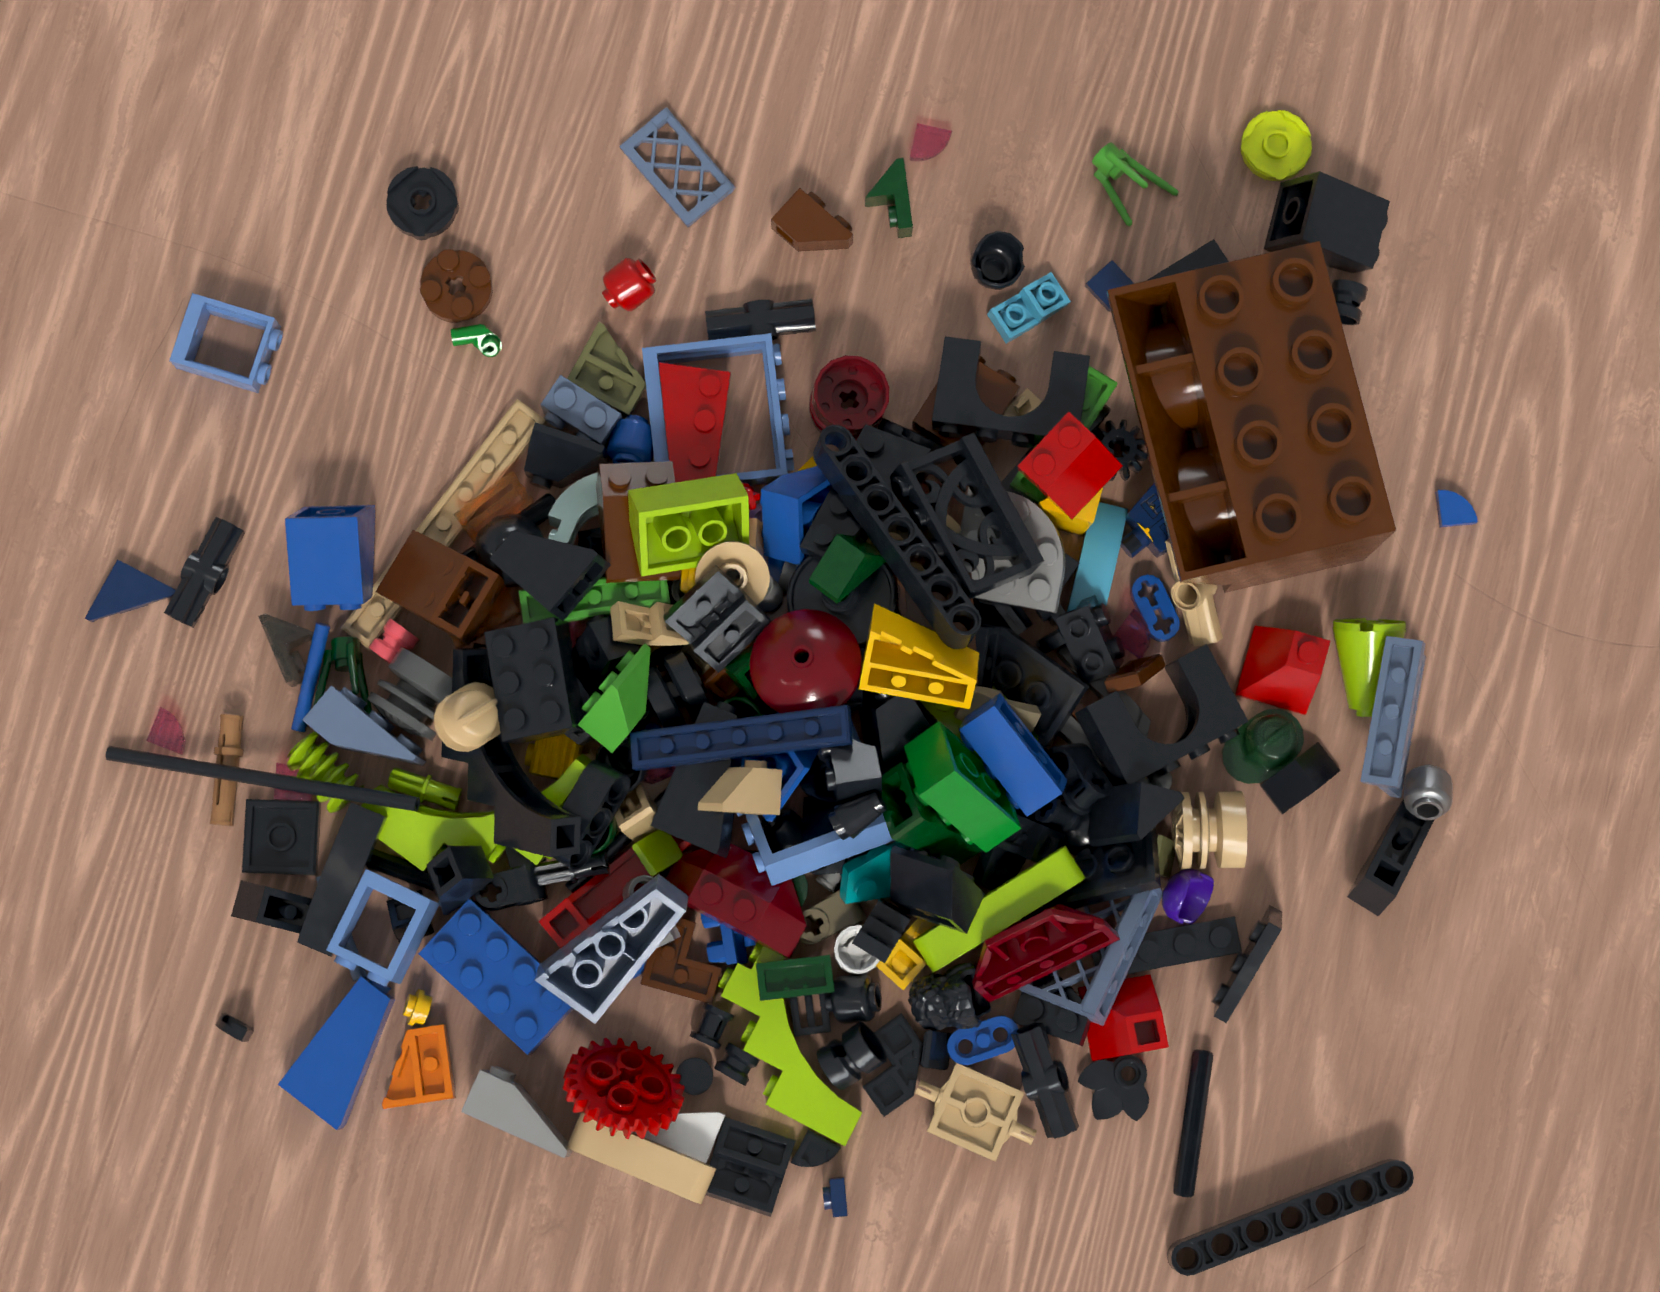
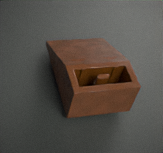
M412 530L375 592L469 646L505 584L499 574L469 557Z

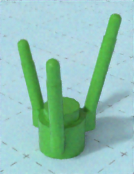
M1112 142L1105 145L1092 160V164L1098 169L1094 176L1102 183L1127 226L1132 225V220L1110 183L1109 177L1117 180L1125 173L1142 188H1147L1148 183L1134 171L1136 170L1171 195L1177 196L1179 193L1168 182L1131 158L1123 149L1119 150Z

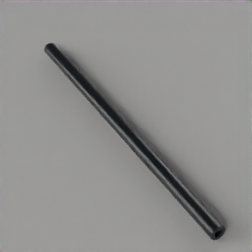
M109 746L105 754L108 761L417 812L420 806V798L416 796Z

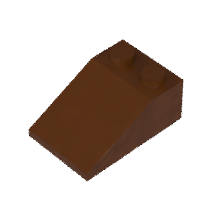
M673 461L599 464L596 493L603 558L611 564L605 572L606 583L680 580V570L641 576L629 522L628 490L675 483Z

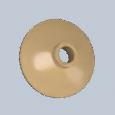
M726 541L708 549L699 560L695 573L696 583L715 565L725 574L730 569H736L740 576L733 581L757 605L764 599L769 588L770 573L764 557L754 547L743 542Z

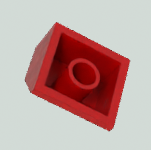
M1068 412L1017 467L1029 481L1073 520L1123 465L1092 432Z

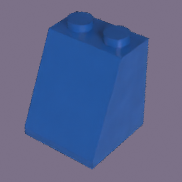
M375 505L303 507L285 518L292 606L304 605L305 611L326 609V605H339L341 610L362 608V604L373 596Z

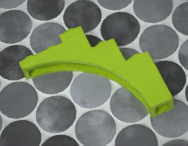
M581 754L557 781L541 793L555 805L562 808L583 770L592 760ZM382 784L373 789L395 793ZM366 803L361 805V807L387 817L378 839L421 871H425L427 869L426 864L447 848L446 844L448 846H482L487 861L493 864L506 849V846L494 844V810L454 812L434 809L420 804L418 811L414 812ZM515 849L535 865H538L545 857L550 861L553 858Z
M757 943L748 959L754 963L752 969L737 963L735 969L728 967L718 987L724 989L721 997L760 1017L757 1023L750 1020L740 1039L746 1043L743 1050L782 1070L780 1077L771 1076L763 1092V1095L769 1097L765 1105L846 1146L862 1112L839 1098L814 1073L800 1052L790 1029L784 999L760 1001L756 963L781 961L785 957Z

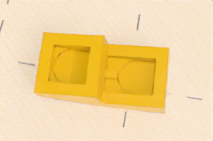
M918 918L898 940L886 962L879 961L876 965L879 970L902 990L910 984L927 964L913 943V940L937 924Z

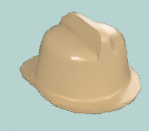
M473 682L450 694L437 705L434 713V728L438 737L446 746L456 751L469 752L481 747L501 733L496 707L498 701L495 698L494 689L485 683Z

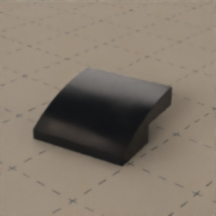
M717 565L663 615L665 622L691 644L693 651L718 673L742 652L771 622V619Z
M725 1117L710 1162V1166L716 1168L706 1195L771 1217L796 1140Z

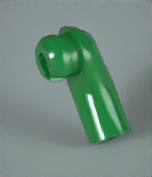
M483 324L451 329L453 346L473 344L486 357H495L502 349V342L499 336Z

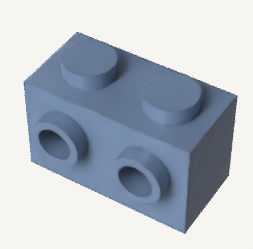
M562 375L558 377L540 404L545 414L544 419L559 430L565 427L575 433V436L604 445L605 448H607L611 432L617 422L622 419L621 413Z

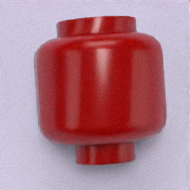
M625 258L604 274L603 283L606 289L602 291V294L614 309L620 306L626 311H633L655 293L653 283L657 280L650 268L640 258L636 261L631 258Z

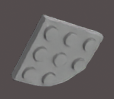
M968 488L967 496L974 497L971 490ZM1006 491L1045 561L1031 575L1013 580L974 598L1057 613L1065 574V552L1060 534L1041 508L1023 496ZM965 506L960 535L978 541V528L985 518L980 508ZM991 528L987 529L988 544H990L989 537L991 535L996 538ZM979 558V564L972 572V579L974 580L981 579L984 576L985 564L983 559ZM993 560L995 573L1012 566L1009 560ZM963 561L967 572H972L971 564Z

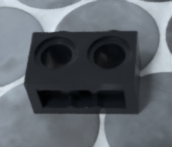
M604 614L597 615L586 623L587 627L582 635L576 639V644L573 647L576 671L590 692L599 690L598 687L612 670L616 674L620 673L615 667L629 650L636 654L640 649L638 644L613 641L611 616L607 617Z

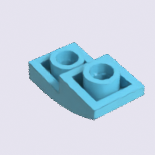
M1052 272L1022 288L1017 295L990 309L987 316L1007 344L1060 311L1071 301Z

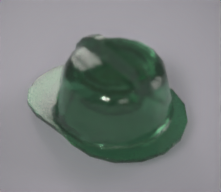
M1266 709L1239 727L1240 735L1225 742L1222 751L1223 764L1227 772L1237 781L1246 784L1261 783L1292 762L1301 752L1304 743L1303 729L1299 721L1289 712L1281 709Z

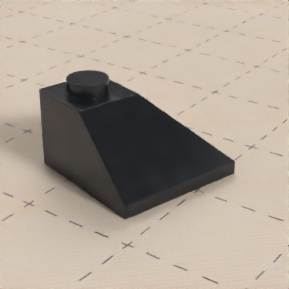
M535 422L524 472L528 478H531L530 483L536 487L550 490L552 486L561 489L597 472L599 464L609 463V457L604 445Z

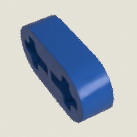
M1148 574L1140 576L1131 587V600L1150 638L1158 642L1169 641L1176 635L1180 626L1175 608L1159 578ZM1142 583H1146L1148 587L1154 586L1156 588V592L1152 595L1155 606H1151L1147 597H1139L1138 593L1142 589ZM1158 610L1163 620H1171L1172 624L1168 627V634H1164L1162 630L1156 631L1153 626L1157 623L1154 611Z

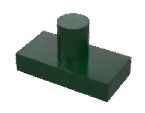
M830 955L756 963L760 1001L834 992Z

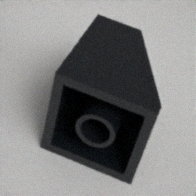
M1321 171L1281 182L1264 250L1273 252L1320 241L1327 267L1350 273L1373 269L1380 253L1379 243L1382 231L1388 222L1387 211L1390 201Z
M863 690V707L859 708L864 744L876 746L882 776L900 762L906 765L908 758L904 746L929 729L931 725L914 699Z

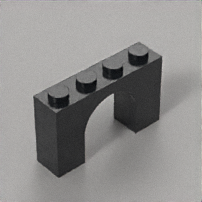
M945 336L932 417V428L939 431L941 436L958 438L960 434L969 435L975 433L978 441L994 443L997 439L1010 440L1014 446L1030 448L1033 447V444H1039L1068 412L1081 422L1090 363L1089 355L1054 351L1049 387L1044 400L1033 411L1021 416L1011 417L1000 415L990 410L981 401L977 393L976 383L981 356V341Z
M1207 644L1164 667L1184 704L1186 712L1184 730L1175 743H1158L1144 736L1136 727L1117 691L1074 713L1113 786L1136 782L1150 783L1148 775L1158 770L1160 775L1163 776L1181 766L1178 761L1181 757L1188 754L1190 759L1193 760L1210 751L1209 742L1218 738L1220 744H1223L1240 735L1237 727L1249 722Z

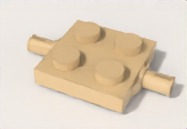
M955 1063L949 1080L941 1088L920 1079L918 1086L930 1090L931 1093L916 1088L915 1095L917 1094L935 1102L934 1115L927 1132L995 1162L1002 1145L1010 1136L1029 1143V1145L1032 1144L1034 1139L1021 1134V1131L1035 1137L1037 1130L1017 1122V1110L1024 1092L958 1063Z

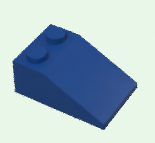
M818 466L782 475L761 489L760 504L762 506L764 556L799 565L808 556L801 552L800 545L832 487Z

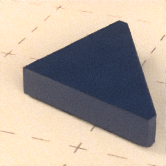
M117 559L85 619L95 622L98 619L111 615L122 614L145 607L148 604L173 597L176 590Z

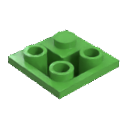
M645 643L636 654L630 650L615 667L620 673L616 674L612 670L598 687L604 693L600 695L595 691L582 707L587 714L578 723V726L611 753L615 751L646 713L651 648Z

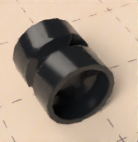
M858 1022L843 1032L842 1041L833 1039L818 1049L816 1053L818 1062L827 1078L842 1091L862 1078V1071L867 1074L871 1073L887 1062L886 1052L880 1040L872 1029L863 1022Z

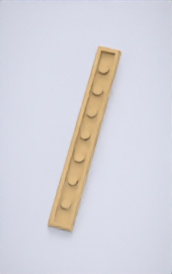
M516 399L416 531L451 548L528 448L535 422L545 425L547 421ZM395 558L373 585L372 598L362 604V608L355 609L341 627L350 636L358 638L360 643L366 648L369 647L374 639L383 637L384 625L389 619L395 621L404 609L375 592Z

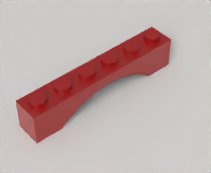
M671 835L682 853L694 845ZM633 847L609 865V874L596 875L538 921L560 948L623 902V888L627 882L638 876H650L632 849ZM637 883L633 893L643 887L644 884Z

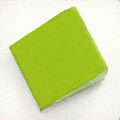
M659 829L632 845V849L652 877L671 867L683 856L682 851L672 836Z

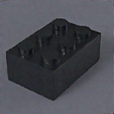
M552 617L484 632L494 695L498 701L496 707L502 742L521 744L584 731L578 726V723L584 717L568 621Z

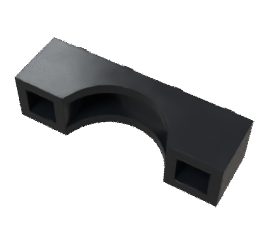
M859 684L853 695L844 704L850 706L851 713L863 707V690L859 689ZM853 739L852 745L820 748L821 759H828L830 768H825L827 790L835 791L837 805L866 794H871L874 791H877L882 797V776L876 746L864 744Z

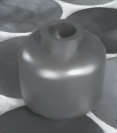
M1423 765L1412 769L1406 775L1404 781V803L1406 809L1422 820H1434L1450 810L1452 804L1453 783L1451 776L1444 769L1434 765Z

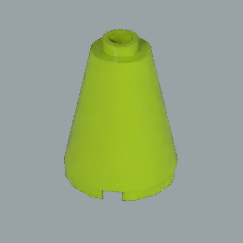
M1335 619L1332 630L1349 709L1356 710V716L1372 717L1386 636L1404 638L1406 622L1392 619Z

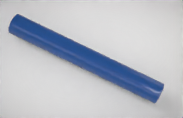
M316 623L291 727L295 731L306 732L307 724L302 719L311 710L330 626L327 624Z

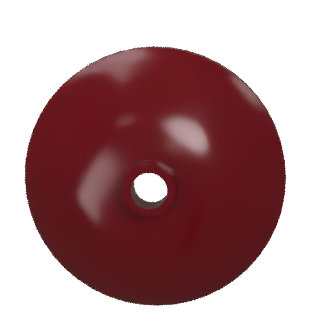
M813 609L791 611L774 619L757 637L750 656V675L753 685L763 702L777 713L842 706L855 692L862 671L860 647L849 627L837 617L827 612ZM802 652L809 654L806 662L798 663L796 661L798 654Z

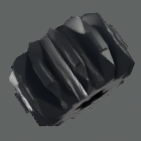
M1108 420L1105 423L1106 432L1096 427L1093 434L1113 456L1114 450L1112 448L1114 444L1121 445V451L1123 452L1120 457L1115 458L1123 465L1119 473L1121 478L1126 481L1130 477L1129 469L1139 473L1142 466L1138 461H1146L1148 458L1147 452L1141 450L1145 446L1144 438L1135 439L1140 431L1138 426L1133 427L1128 432L1125 430L1127 427L1126 420H1121L1118 429L1115 428L1111 420ZM1116 474L1109 481H1114Z

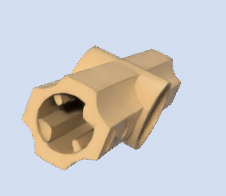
M1167 539L1165 543L1175 584L1171 589V597L1174 604L1182 609L1190 644L1197 647L1220 641L1223 636L1213 599L1217 585L1180 583L1170 540Z

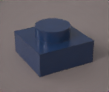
M844 1177L829 1178L830 1187H822L824 1209H832L833 1218L848 1216Z

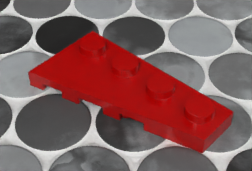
M659 362L669 461H673L675 483L717 476L731 372Z

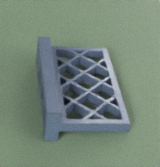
M1386 636L1360 781L1364 784L1378 786L1390 797L1401 798L1426 660L1424 655L1425 643L1421 640Z
M1158 888L1130 895L1129 899L1115 904L1114 900H1110L1111 907L1095 914H1091L1089 906L1083 907L1085 913L1102 919L1114 914L1118 923L1115 931L1118 933L1120 940L1108 945L1106 950L1105 948L1100 949L1102 959L1099 965L1085 971L1083 963L1079 959L1076 961L1080 970L1079 974L1061 981L1056 970L1052 972L1056 981L1055 984L1040 989L1032 986L1033 982L1019 989L1024 993L1083 1015L1091 1022L1103 1026L1163 894L1162 890ZM1084 981L1087 991L1081 1004L1068 1000L1064 988ZM1059 991L1060 994H1061V997L1058 996V995H1055V994H1053V993Z

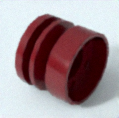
M845 355L831 360L820 370L811 392L809 413L814 426L820 433L830 425L843 426L852 434L855 440L858 439L865 424L878 428L889 403L890 387L885 374L874 362L861 356ZM848 399L853 400L854 404L852 407L849 406L846 410L841 407L842 402H846Z

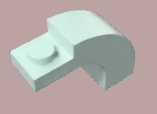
M598 472L578 480L569 486L556 500L548 514L550 526L556 527L558 530L552 529L548 539L573 545L581 527L589 519L599 515L596 493Z

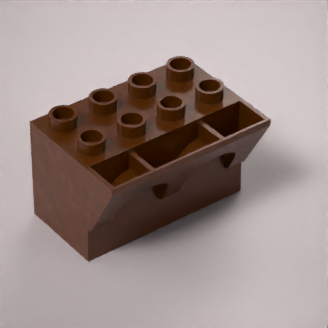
M1320 241L1107 290L1106 293L1180 583L1222 585L1224 593L1359 562L1365 560L1396 531Z

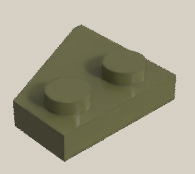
M598 322L567 379L628 417L632 415L646 389V382L638 371L634 369L622 349L616 344L605 325Z

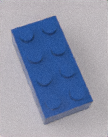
M470 898L418 953L527 1055H532L574 1009L535 981L538 966L541 962Z

